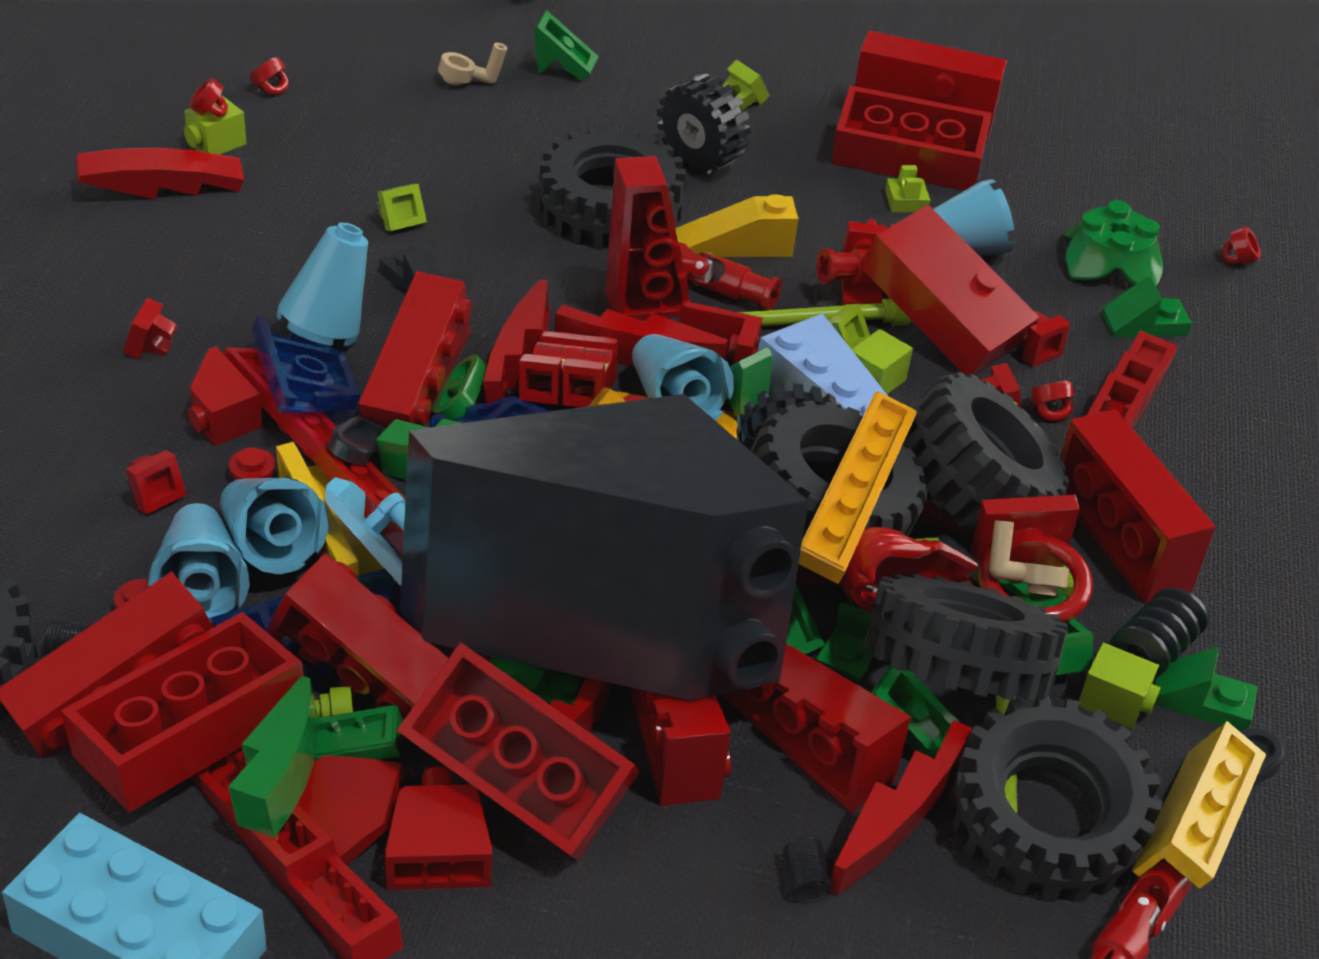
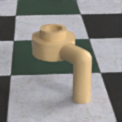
M494 43L486 68L475 66V63L464 55L454 52L443 53L439 62L438 72L443 76L444 81L456 86L468 83L471 79L494 84L497 81L507 47L501 43Z
M995 520L989 563V573L992 577L1028 583L1027 592L1056 596L1057 587L1067 588L1069 568L1009 561L1014 523Z

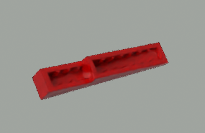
M242 748L235 750L190 777L341 959H386L403 948L399 917L336 855L333 838L298 804L275 838L237 825L228 787L247 766Z

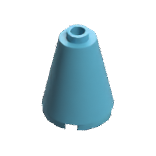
M993 179L981 181L933 208L979 256L1003 255L1011 252L1014 248L1015 240L1008 242L1007 232L1014 230L1010 208L1001 188L997 190L992 189L991 185L995 183Z
M341 222L338 226L328 227L281 299L276 316L279 321L283 316L289 320L287 328L293 333L324 345H333L334 339H346L344 346L351 345L357 340L360 331L368 240L362 235L363 231L357 226Z
M658 334L643 337L633 349L632 362L648 398L685 394L715 421L721 416L723 412L720 409L726 398L731 399L734 385L732 371L728 363L718 353Z
M292 478L238 479L224 489L220 498L222 514L240 554L249 564L263 572L284 574L297 571L306 565L303 562L314 551L318 553L324 545L329 527L327 508L315 491L299 480Z
M200 503L182 507L175 514L151 565L148 575V587L172 571L204 608L211 624H215L226 619V613L230 612L237 605L239 609L245 602L250 586L248 567L215 509Z

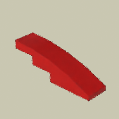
M126 148L77 154L75 159L77 182L156 199L160 187L198 196L202 183L240 192L244 182L240 158L204 151L170 148Z
M539 280L518 303L500 331L491 351L484 378L487 415H505L508 389H519V360L524 354H533L534 347L540 341L541 334L549 329L550 304L548 280Z
M564 304L555 313L554 332H570L577 335L595 337L607 336L618 339L617 364L634 367L632 352L635 345L640 339L651 334L662 335L713 350L724 360L726 357L728 339L653 313L645 322L607 309L601 317Z
M1139 331L1130 350L1125 351L1115 371L1110 372L1086 416L1116 409L1133 429L1176 356L1178 345Z
M953 720L935 759L915 750L896 790L879 782L875 783L835 863L831 877L832 890L830 893L838 896L875 869L915 830L947 786L956 770L973 728Z

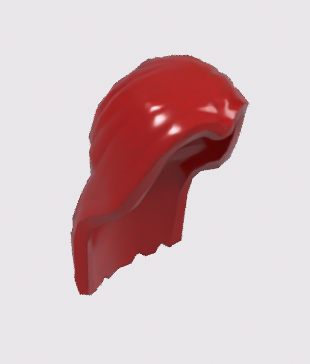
M870 527L864 529L839 583L845 595L852 602L869 614H872L879 581H881L883 576L891 578L892 574H901L909 577L911 573L932 579L933 576L944 577L948 581L960 583V581L966 582L969 579L968 573H974L978 564L947 546L942 541H928L924 539L917 541L897 530L886 527Z

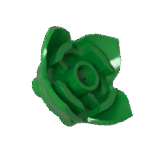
M1113 200L1109 202L1108 207L1095 208L1085 213L1079 223L1066 229L1063 234L1067 240H1071L1065 258L1070 279L1097 280L1104 278L1114 269H1120L1126 280L1134 285L1150 276L1157 287L1163 272V261L1160 253L1161 246L1157 239L1160 230L1159 224L1131 210L1128 203L1120 200Z

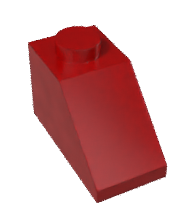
M217 346L208 349L190 387L192 407L188 409V416L193 428L198 433L203 432L213 445L217 446L262 428L260 393Z

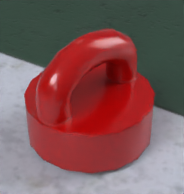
M279 57L268 60L250 74V79L256 88L261 87L270 95L284 93L289 84L288 77L284 72L286 67ZM277 77L280 81L279 85L271 86L269 82Z
M214 78L207 79L191 98L189 108L199 116L204 115L208 111L215 117H224L228 113V104L220 95L224 86Z
M1243 226L1232 231L1231 238L1222 247L1221 256L1223 261L1229 265L1242 262L1245 266L1259 261L1261 251L1251 229ZM1234 248L1236 254L1231 255V250Z
M1054 382L1033 387L1030 390L1033 405L1037 406L1038 413L1043 419L1057 422L1066 419L1072 413V398L1074 397L1072 382ZM1062 401L1063 407L1058 411H1051L1047 407V403Z

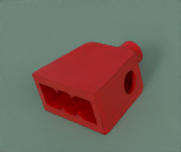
M432 767L427 769L422 775V786H405L398 793L386 847L387 890L491 887L492 846L477 788L471 784L454 785V774L448 768Z

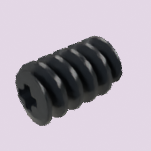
M1175 587L1161 589L1111 638L1110 645L1158 664L1159 667L1156 675H1162L1170 667V662L1176 661L1180 654L1207 629L1210 620L1208 611L1201 600L1191 592Z

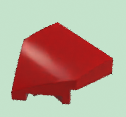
M323 755L314 761L306 788L297 804L333 838L335 852L346 865L350 864L384 832L391 829L399 783L404 781L405 766L397 762Z

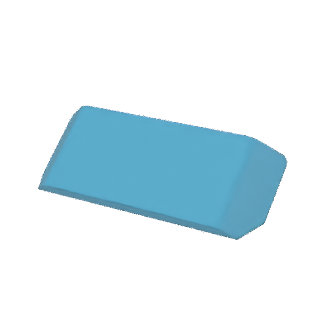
M335 477L326 485L325 500L327 505L401 586L402 558L380 535V532L393 520L404 531L405 500L399 493L390 494L369 517L365 518V492L353 482Z

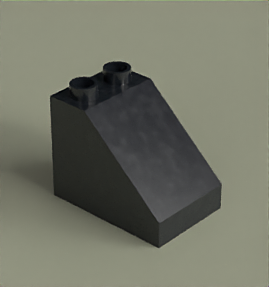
M685 394L409 430L400 611L410 625L422 635L423 640L429 643L457 648L461 642L475 653L689 701L743 689H754L762 685L780 682L808 500Z

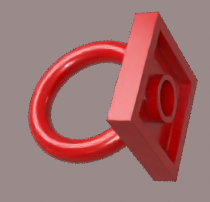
M1076 495L982 500L970 553L980 562L978 568L980 588H992L998 590L999 594L1010 597L1002 589L998 579L992 577L989 573V563L995 520L1013 522L1014 528L1009 561L1062 568L1065 565L1069 568V572L1072 575L1074 586L1071 595L1058 605L1043 607L1047 609L1046 614L1059 616L1061 623H1065L1079 615L1091 598L1093 579L1086 561L1070 546L1080 510Z

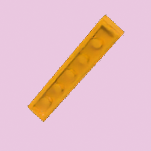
M879 391L874 393L803 537L799 557L800 565L839 584L917 411Z

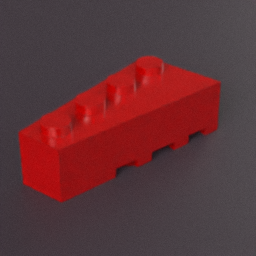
M656 156L615 158L606 295L611 310L638 320H647L652 313L665 318L680 317L682 303L685 301L690 302L668 185Z
M416 271L358 403L361 417L376 421L385 428L395 419L417 425H426L431 407L471 334L469 319L472 301L467 300L465 281Z
M326 553L287 591L266 629V632L278 642L286 635L301 645L302 648L299 650V656L313 666H316L320 661H324L337 670L340 677V684L342 686H351L352 693L362 695L370 693L377 698L375 701L377 708L398 705L403 715V720L449 659L435 647L434 643L424 641L420 633L397 615L395 608L386 598L374 595L357 580L351 568L342 562H335Z
M171 571L1 686L0 701L43 758L70 745L61 714L62 709L210 630L213 626L204 608Z
M787 643L780 682L762 685L754 689H743L720 694L851 813L866 803L876 782L888 787L895 783L911 716Z
M629 687L659 805L667 806L721 799L724 777H730L731 761L728 751L731 731L716 696L689 701Z

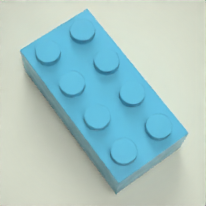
M80 812L2 891L12 933L58 959H259L267 950L262 909Z

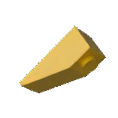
M778 194L754 196L675 229L678 241L686 244L693 253L698 255L700 252H708L720 257H793L798 215L792 196Z

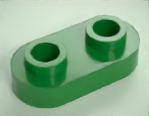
M473 354L462 360L447 377L433 408L434 413L439 418L463 423L475 412L477 407L475 401L479 392L484 388V378L487 370V365L478 355Z

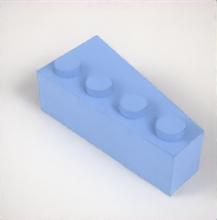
M823 313L760 338L758 352L769 347L772 353L769 390L772 394H775L774 387L784 385L785 391H793V384H803L805 392H809L811 387L815 386L821 388L822 398L830 393L836 398L837 405L841 404L845 410L848 407L860 411L859 415L861 416L864 415L876 391L888 396Z

